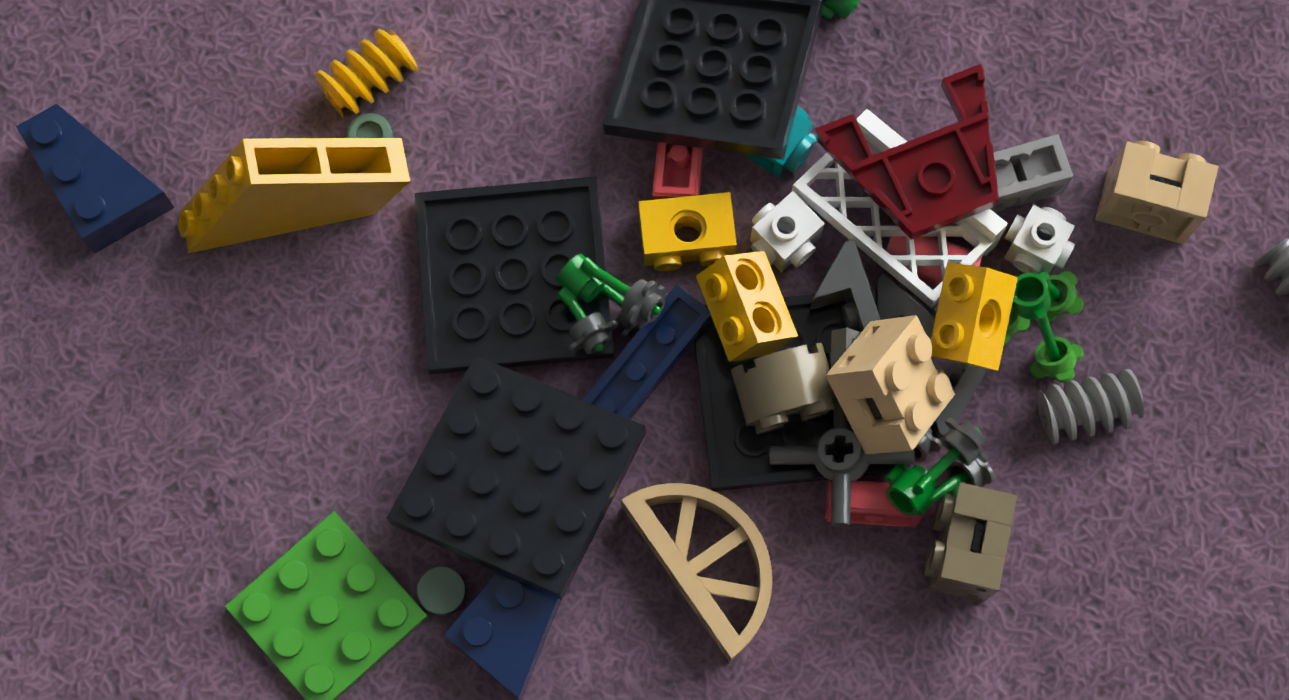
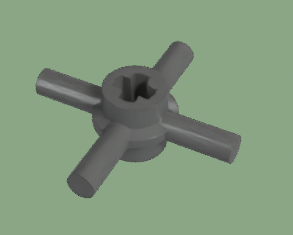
M837 400L833 402L835 407L833 409V428L825 431L818 438L815 445L770 446L769 457L771 465H815L819 473L825 479L832 482L831 526L849 527L851 518V482L860 478L868 469L869 464H914L915 448L913 451L865 454ZM847 447L850 454L844 456V462L837 463L834 456L839 455L840 448Z

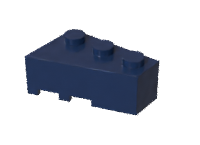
M58 104L16 126L81 239L94 253L99 252L175 208L159 187Z
M497 572L444 636L515 698L522 700L562 600Z

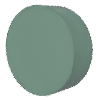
M366 113L356 117L350 123L347 130V138H393V132L390 124L384 117L374 113Z
M441 566L428 570L421 577L418 583L417 594L420 603L428 612L437 616H447L456 612L463 605L466 598V586L462 577L455 570Z

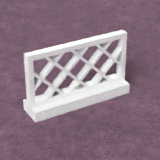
M868 109L856 119L874 155L907 142ZM828 153L793 184L791 190L849 240L854 239L856 246L931 308L939 301L947 262L974 265L983 255L987 256L997 246L1008 224L991 209H988L920 236L938 237L940 255H915L914 239L911 240L898 226H880V207L870 197H845L844 179L852 178ZM835 162V168H829ZM816 179H836L837 197H821L809 186ZM846 208H871L872 226H855L847 219ZM906 236L907 255H890L882 248L881 237ZM946 237H963L975 248L968 255H948ZM917 266H941L942 282L932 290L918 278Z

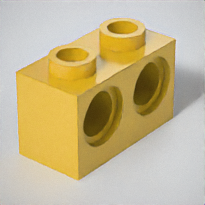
M765 251L723 256L696 275L729 362L769 355L798 337Z

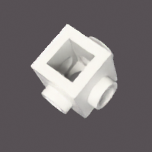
M792 191L776 206L770 202L752 219L754 226L752 227L750 241L753 243L751 249L753 252L765 251L769 264H774L781 273L791 264L797 268L816 250L813 244L821 238L825 223Z
M1033 204L1026 218L1017 214L1004 239L1012 244L1004 259L1012 262L1023 273L1040 274L1041 272H1047L1049 274L1054 265L1063 268L1075 246L1074 243L1068 241L1075 225L1067 222L1066 217L1059 211L1050 207L1039 208Z

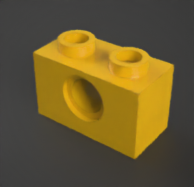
M730 192L639 201V223L644 266L654 265L656 271H672L681 268L682 262L700 261L701 266L709 267L723 256L736 253L737 243ZM682 227H692L698 231L700 236L695 241L684 242L677 238L675 233Z
M947 262L931 336V357L998 371L1018 277L987 267Z

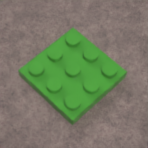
M335 511L328 515L225 606L305 700H337L429 618Z

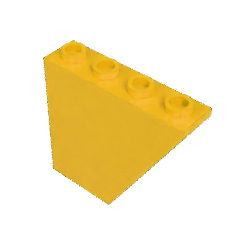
M242 139L179 213L178 228L180 235L186 238L188 253L375 215L410 182L402 139Z

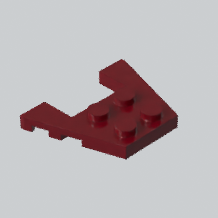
M981 64L945 77L942 80L941 87L958 122L878 154H872L854 114L815 128L814 136L816 141L911 240L993 208L998 204L999 193L995 159L988 122L989 109L984 88L985 75Z

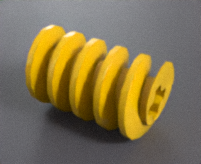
M380 28L373 32L376 45L366 39L360 41L359 49L362 56L351 49L344 52L347 67L336 59L330 62L332 77L322 70L314 73L319 88L342 118H344L342 108L344 107L355 114L360 112L356 100L359 96L370 104L374 102L371 91L373 86L385 94L389 92L386 77L390 76L399 83L403 82L400 69L403 65L413 73L418 71L414 58L393 30L389 29L391 35Z

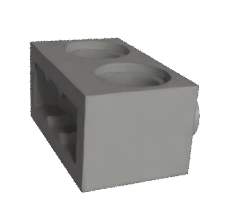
M1059 134L994 152L999 201L997 206L990 209L996 213L1063 194L1073 178V173Z

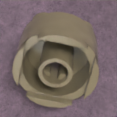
M816 343L810 350L811 354H809L807 345L759 357L754 359L756 367L748 369L746 373H744L742 364L731 369L747 426H755L756 433L762 434L784 427V423L789 422L788 417L800 414L801 420L804 422L828 415L830 410L835 409L833 402L837 401V398L825 376L830 367L822 343Z

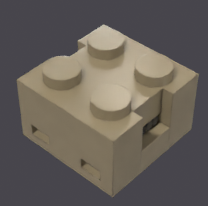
M962 482L955 487L951 494H944L942 502L937 503L932 524V530L940 531L939 541L935 540L933 548H928L924 562L923 576L931 577L928 590L979 602L987 601L999 591L1018 495Z

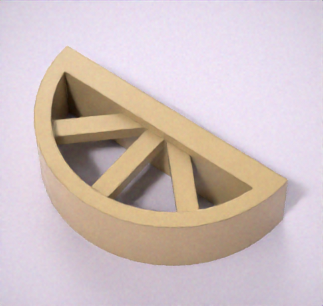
M666 483L638 490L621 499V507L728 662L733 661L748 647L756 636L767 613L772 593L770 556L763 537L754 522L738 505L725 496L693 484ZM664 503H682L675 543L650 506ZM696 506L714 512L735 528L733 532L689 562L687 561ZM745 542L749 547L756 566L758 587L700 577L697 574ZM711 595L756 603L752 617L740 635H738Z

